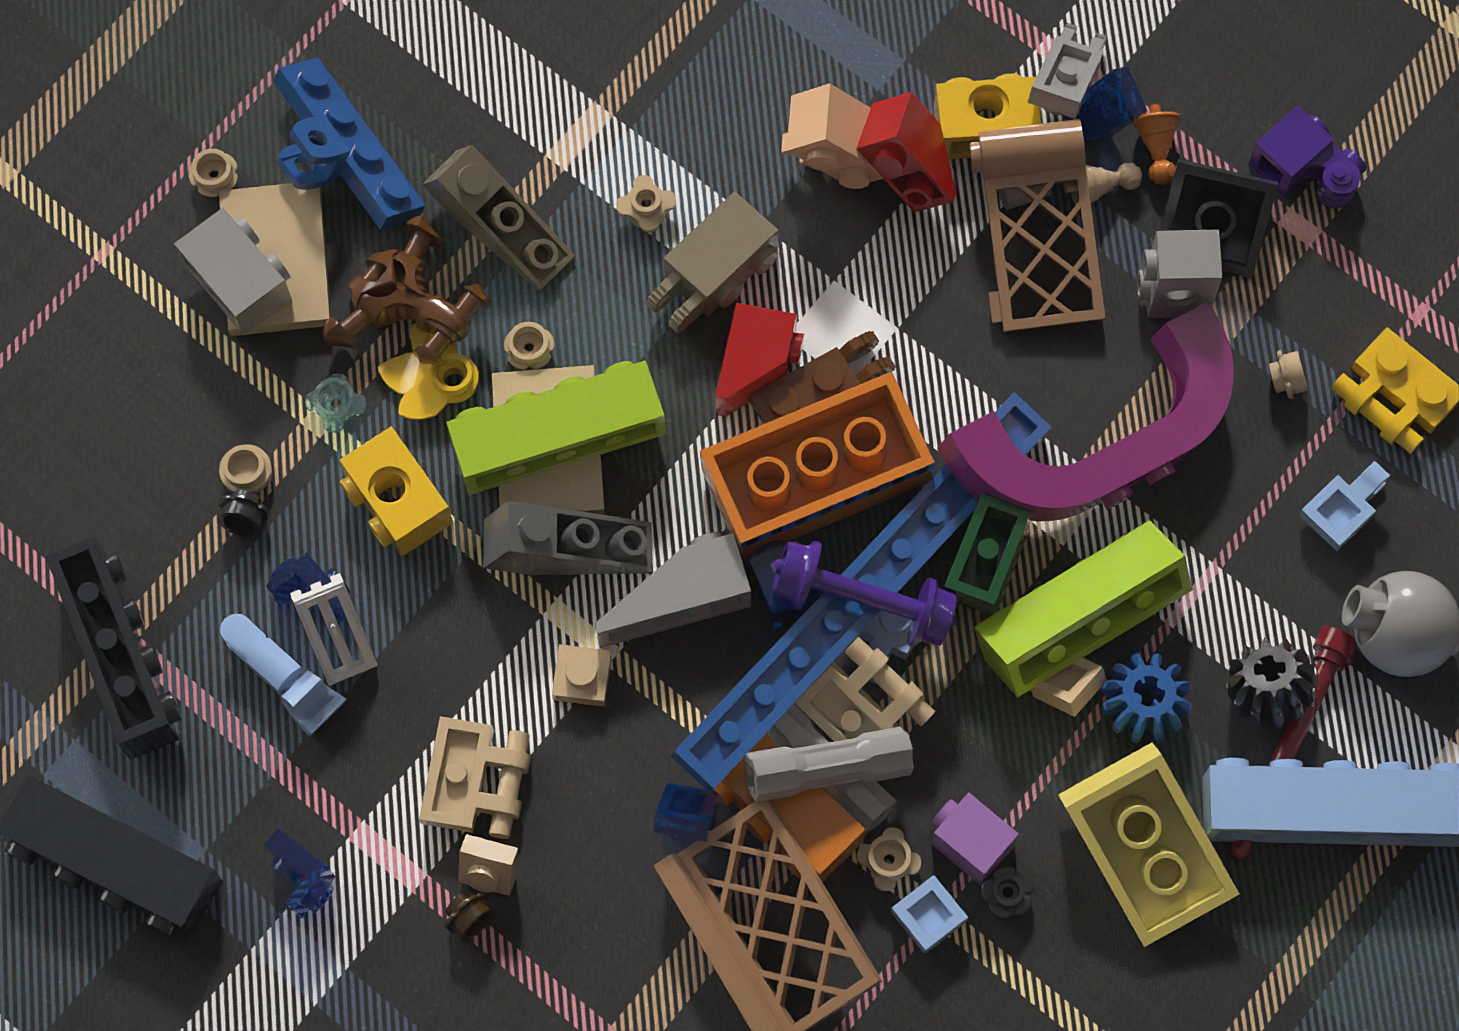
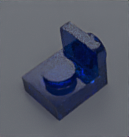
M1129 66L1113 69L1090 86L1076 119L1081 121L1084 142L1112 137L1147 112ZM1064 115L1065 120H1073V119H1074V118H1071V117H1068V116H1065V115Z
M667 783L655 813L653 833L669 835L671 838L682 842L694 840L707 842L709 833L716 828L719 794L713 790L709 793L706 789Z
M277 828L264 846L275 857L270 866L294 885H296L300 878L303 879V882L286 902L291 911L302 919L309 910L315 913L327 902L334 889L331 882L335 879V875L327 865Z

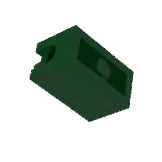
M981 494L944 586L945 591L953 593L957 597L955 610L959 602L971 610H980L981 621L986 620L998 611L1029 533L1032 511L992 496ZM992 518L1003 520L1012 525V533L991 526Z

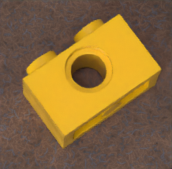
M1004 74L994 80L981 81L959 77L950 79L945 83L936 84L934 114L936 120L941 124L948 159L971 158L969 143L979 142L978 132L1042 124L1040 107L1027 103L1036 76L1022 77L1018 74ZM982 109H989L997 113L998 116L987 119L979 116L976 112Z
M392 426L339 460L345 474V478L339 481L341 487L355 507L364 503L373 518L367 521V523L384 548L392 543L400 556L403 557L453 524L449 506ZM390 487H400L405 490L404 495L395 502L388 503L379 499L383 491Z

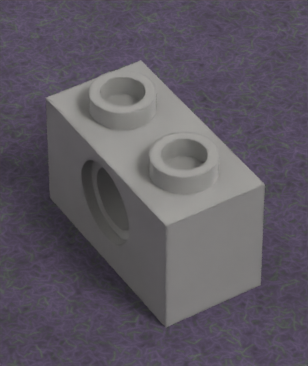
M1219 230L1156 231L1151 250H1144L1143 270H1138L1137 274L1138 300H1147L1148 318H1177L1206 302H1209L1211 307L1213 306L1222 280Z

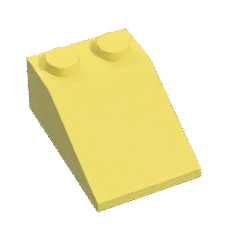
M1153 743L1146 745L1058 794L1144 947L1239 895L1238 890L1162 754Z

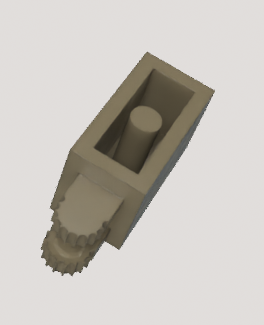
M734 191L663 258L665 279L648 296L645 303L646 306L655 313L664 308L680 292L688 298L673 313L668 325L676 333H680L702 313L708 317L719 306L723 309L728 307L740 295L743 289L742 284L752 274L756 272L758 275H761L777 259L778 229Z

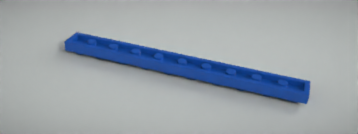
M1015 392L995 411L1009 438L1024 455L1051 428ZM945 464L841 576L897 593L976 509L979 501L961 486ZM824 592L670 756L710 793L881 610Z

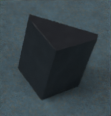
M1178 159L1160 231L1219 230L1222 271L1253 278L1279 182Z

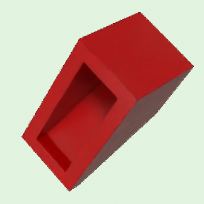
M736 303L715 395L716 415L726 417L749 403L750 394L787 375L790 362L799 364L805 334L796 332L797 314Z

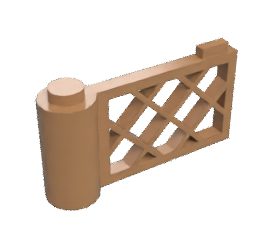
M1080 119L978 132L979 142L969 143L973 173L983 172L998 286V291L988 293L992 324L1002 323L1003 333L1105 320L1086 171L1085 146ZM1076 181L1079 202L1066 217L1046 202L1044 197L1054 184ZM1046 185L1039 195L1028 188ZM1018 189L1033 202L1018 222L1014 223L999 211L996 191ZM1038 205L1062 223L1045 245L1021 228ZM1079 211L1081 213L1082 228L1072 222ZM1000 221L1011 229L1004 240L1002 239ZM1066 227L1084 239L1085 253L1074 267L1050 250ZM1016 233L1040 251L1023 274L1005 261L1004 249ZM1044 255L1068 272L1052 295H1049L1027 278ZM1086 260L1089 279L1078 271ZM1007 272L1018 279L1010 290ZM1074 277L1090 289L1093 310L1072 312L1057 301L1056 298ZM1022 284L1046 301L1035 317L1013 320L1010 299ZM1051 305L1062 313L1043 316Z

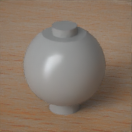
M1414 571L1393 572L1380 577L1369 588L1356 585L1349 592L1342 611L1343 624L1354 628V636L1360 651L1372 665L1381 671L1402 677L1420 676L1437 669L1450 656L1455 655L1459 651L1458 605L1450 591L1431 576Z

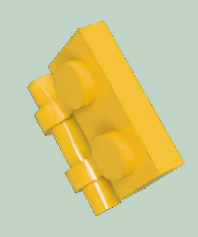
M1388 327L1356 359L1351 368L1365 381L1358 385L1343 373L1331 387V390L1345 400L1343 406L1354 415L1361 413L1381 430L1380 437L1390 445L1396 442L1409 454H1412L1424 440L1422 436L1409 426L1415 421L1431 434L1459 403V385ZM1380 392L1396 405L1400 412L1396 415L1376 400L1374 396Z

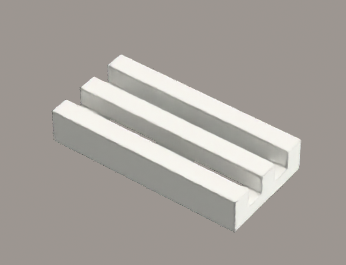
M340 573L330 577L332 582L322 586L319 581L310 585L312 591L302 594L300 590L290 593L329 686L378 666ZM336 596L339 598L363 658L354 662L328 602V599ZM316 604L320 608L344 665L337 669H333L308 609Z

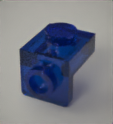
M306 552L297 560L291 558L279 565L272 573V580L267 583L266 588L271 598L280 607L292 598L290 593L303 589L306 592L312 591L310 585L319 581L322 586L332 582L330 577L337 575V572L331 568L324 573ZM344 582L345 587H346V589H347V592H348V594H350L351 591H350V589L348 588V586L346 585V583ZM338 596L328 599L337 623L340 624L346 619V615Z

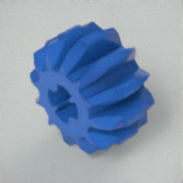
M1138 653L1131 655L1129 668L1123 664L1116 663L1111 670L1114 680L1104 681L1101 689L1104 695L1111 698L1103 703V714L1119 715L1112 726L1116 733L1123 731L1127 726L1133 728L1131 734V741L1133 743L1140 742L1144 731H1148L1154 743L1162 741L1164 729L1174 734L1178 733L1182 727L1179 717L1188 716L1192 708V704L1183 699L1191 691L1190 682H1174L1181 670L1179 664L1171 665L1166 671L1159 668L1162 662V656L1159 653L1153 655L1147 666H1145L1142 657ZM1142 690L1152 693L1151 701L1153 703L1151 707L1141 704L1142 697L1140 693Z

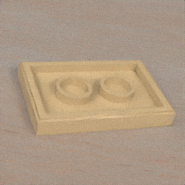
M292 183L219 191L220 209L224 208L235 222L241 217L245 219L260 240L256 247L265 257L273 253L281 261L291 277L286 281L292 300L247 334L325 326L326 321L331 318L321 187L311 190H300L295 188ZM227 317L228 331L230 335H242V333Z
M594 365L492 373L494 407L505 404L507 399L518 393L533 392L538 394L554 389L559 382L570 377L580 376L584 379L595 376ZM599 454L499 485L500 507L508 501L605 515L601 455Z

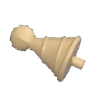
M1124 163L1115 172L1101 167L1096 168L1086 165L1091 203L1099 200L1101 196L1113 190L1117 185L1122 186L1125 190H1133L1140 185L1142 179L1141 169L1134 163ZM1077 182L1064 183V192L1071 193L1076 205L1079 202Z

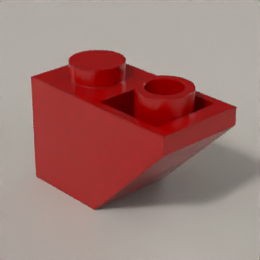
M913 92L873 103L856 149L914 213L954 202L956 190L941 124Z

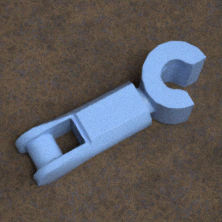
M229 615L221 623L220 633L230 650L249 665L262 680L281 696L282 703L289 714L308 735L312 736L347 701L339 693L324 684V681L307 670L304 673L299 664L270 638H266V635L244 615Z

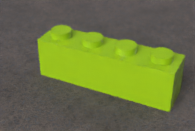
M646 360L635 364L630 361L619 362L608 367L603 374L586 379L580 376L570 377L559 382L554 389L538 394L533 392L518 393L507 399L505 404L486 410L483 407L470 408L459 413L456 419L446 422L469 495L666 434L665 415Z
M1150 520L974 626L984 660L1017 698L1043 681L1069 667L1078 659L1085 657L1191 592L1193 587L1185 555Z

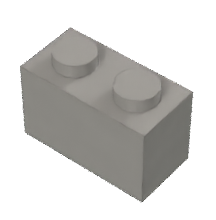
M222 208L174 243L184 266L244 336L292 300L286 281L291 277L287 269L273 253L265 257L256 247L260 240L246 220L241 217L235 222L227 211Z

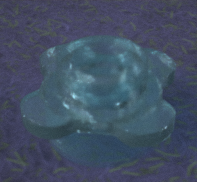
M343 374L331 375L328 379L319 383L315 390L308 393L305 398L307 410L316 412L323 420L324 429L330 433L340 432L348 419L353 415L363 414L367 407L365 397L354 393L348 378ZM335 399L341 401L338 407H333L331 402Z

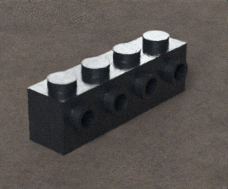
M93 536L46 555L49 568L119 747L129 760H132L180 740L174 723L182 720L180 711L170 690L161 693L155 676L164 672L153 645L149 644L144 647L142 645L137 630L145 627V623L133 597L128 600L124 599L119 584L127 581V578L116 552L106 554L97 538Z

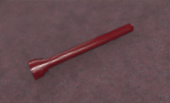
M1323 626L1313 645V649L1316 651L1313 659L1317 662L1315 669L1317 670L1319 681L1316 685L1317 689H1315L1316 700L1314 707L1303 708L1304 715L1301 722L1290 718L1270 762L1280 759L1295 760L1335 673L1342 672L1345 665H1352L1359 647L1356 643V638L1330 626ZM1232 841L1229 846L1230 856L1237 861L1245 860L1249 856L1255 841Z

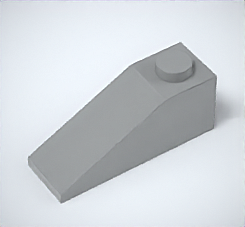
M718 532L700 535L691 541V545L682 547L595 623L600 648L751 607V590L734 533L721 536Z

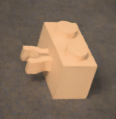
M832 84L823 85L791 96L788 133L782 136L781 153L787 156L795 155L800 158V163L804 166L825 172L839 180V183L847 188H864L869 185V182L883 179L856 149L869 115L870 107Z

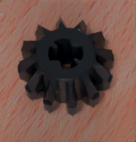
M1265 637L1261 648L1257 650L1244 645L1241 652L1242 659L1230 660L1228 668L1230 677L1226 683L1228 697L1234 702L1235 711L1239 714L1240 718L1251 716L1252 722L1255 723L1257 728L1262 726L1267 720H1273V723L1281 729L1286 717L1301 722L1304 715L1303 708L1314 707L1316 700L1315 689H1317L1316 685L1319 683L1317 670L1310 664V658L1305 649L1293 651L1292 645L1287 638L1277 647L1271 646Z

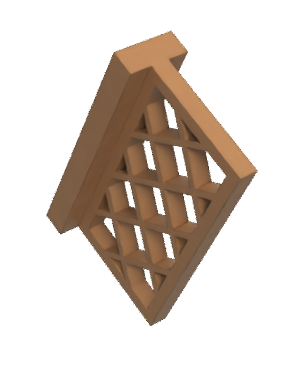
M772 800L753 802L680 853L670 854L654 865L751 1031H808L882 982L879 974ZM762 813L773 828L768 852L743 846L747 823ZM735 832L733 843L722 841ZM781 843L789 856L779 854ZM713 846L731 850L725 881L708 878L697 860V857ZM741 852L767 858L761 889L735 884ZM777 860L795 864L801 874L797 898L771 892ZM713 885L723 888L721 898ZM809 889L817 902L807 900ZM733 890L759 896L753 927L736 924L729 914ZM769 898L795 904L789 936L762 930ZM805 907L822 910L829 920L825 944L799 938ZM741 932L751 934L749 945ZM837 935L846 949L835 947ZM761 937L787 942L781 974L763 970L756 959ZM797 945L824 951L817 983L791 977ZM833 954L852 958L863 978L846 990L828 986L827 982ZM769 979L779 981L777 992ZM789 983L815 989L811 1013L796 1023L785 1007ZM825 992L837 995L823 1004Z

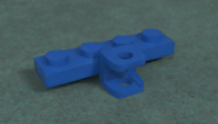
M315 58L279 68L273 82L301 120L293 126L289 134L291 140L293 139L296 144L284 148L277 158V164L292 185L300 190L316 189L335 183L340 174L380 230L420 216L426 206L320 59ZM301 162L306 164L311 172L300 171L295 166V163Z

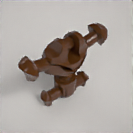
M420 215L407 221L411 238L404 251L392 249L372 254L365 261L368 269L362 277L353 276L347 287L353 295L352 305L355 311L341 323H338L333 317L326 321L323 335L324 343L328 346L346 347L355 351L358 348L353 339L371 323L376 328H382L399 321L413 319L417 322V328L432 334L424 345L420 344L414 349L418 355L419 363L441 367L444 364V361L440 358L449 345H454L456 342L466 338L470 331V319L480 306L489 308L491 299L484 293L479 284L464 286L465 293L455 306L448 303L439 294L431 296L427 293L425 288L427 263L422 261L428 247H441L445 238L431 228L424 215Z

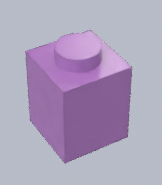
M969 792L959 804L952 799L948 801L931 823L937 828L931 845L979 885H982L983 881L990 876L992 871L996 869L1013 849L1019 833Z

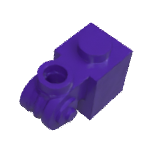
M1299 106L1294 108L1255 143L1248 163L1262 178L1279 182L1277 192L1283 197L1287 196L1306 178H1314L1320 181L1316 192L1319 201L1323 205L1335 209L1342 208L1350 203L1359 185L1360 177L1366 171L1363 159L1355 151L1348 148L1341 151L1333 144L1334 138L1330 136L1327 126L1318 117L1305 113Z

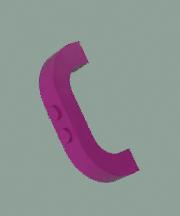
M1209 302L1167 322L1151 338V341L1165 363L1172 379L1173 399L1168 414L1074 464L1050 466L1028 458L1013 444L994 411L951 432L937 449L956 480L975 499L979 501L983 493L1032 511L1030 521L1049 522L1066 519L1085 512L1100 503H1103L1106 510L1133 495L1130 487L1144 480L1149 487H1152L1176 473L1173 465L1196 448L1217 427L1228 407L1234 381L1233 356L1226 332Z

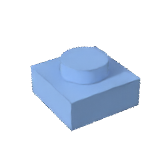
M934 875L891 908L893 916L924 954L966 923L968 919L967 915Z

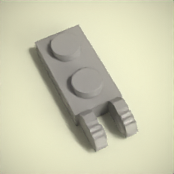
M1067 23L1061 36H1056L1034 81L1027 103L1041 107L1046 112L1054 115H1065L1076 119L1099 68L1107 36L1096 32L1089 46L1076 42L1078 26Z

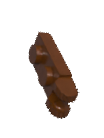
M868 331L847 341L840 349L835 347L750 394L749 403L761 422L766 424L884 374L893 372L896 366L890 356H886L865 366L856 375L848 364L871 352L880 342L873 331Z

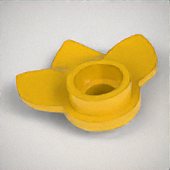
M414 323L411 328L413 352L403 354L380 364L378 372L391 390L397 394L404 395L399 405V416L412 420H425L439 414L448 403H460L469 399L477 390L479 373L475 363L469 357L458 353L456 343L449 345L440 358L444 361L441 367L431 364H420L414 349L420 344L424 345L432 334L421 331L417 328V323ZM451 374H459L463 377L462 382L457 386L445 384L446 378Z

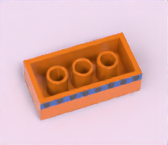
M892 372L700 450L702 472L730 534L734 533L742 561L926 485L933 478L935 464Z

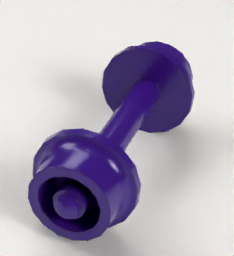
M788 541L781 559L771 563L773 572L776 574L772 593L790 600L792 608L797 610L802 608L809 589L813 588L910 619L907 644L913 647L920 642L941 646L948 630L957 624L954 616L956 595L940 589L937 586L936 580L929 577L924 582L917 599L817 568L821 543L813 541L810 545Z

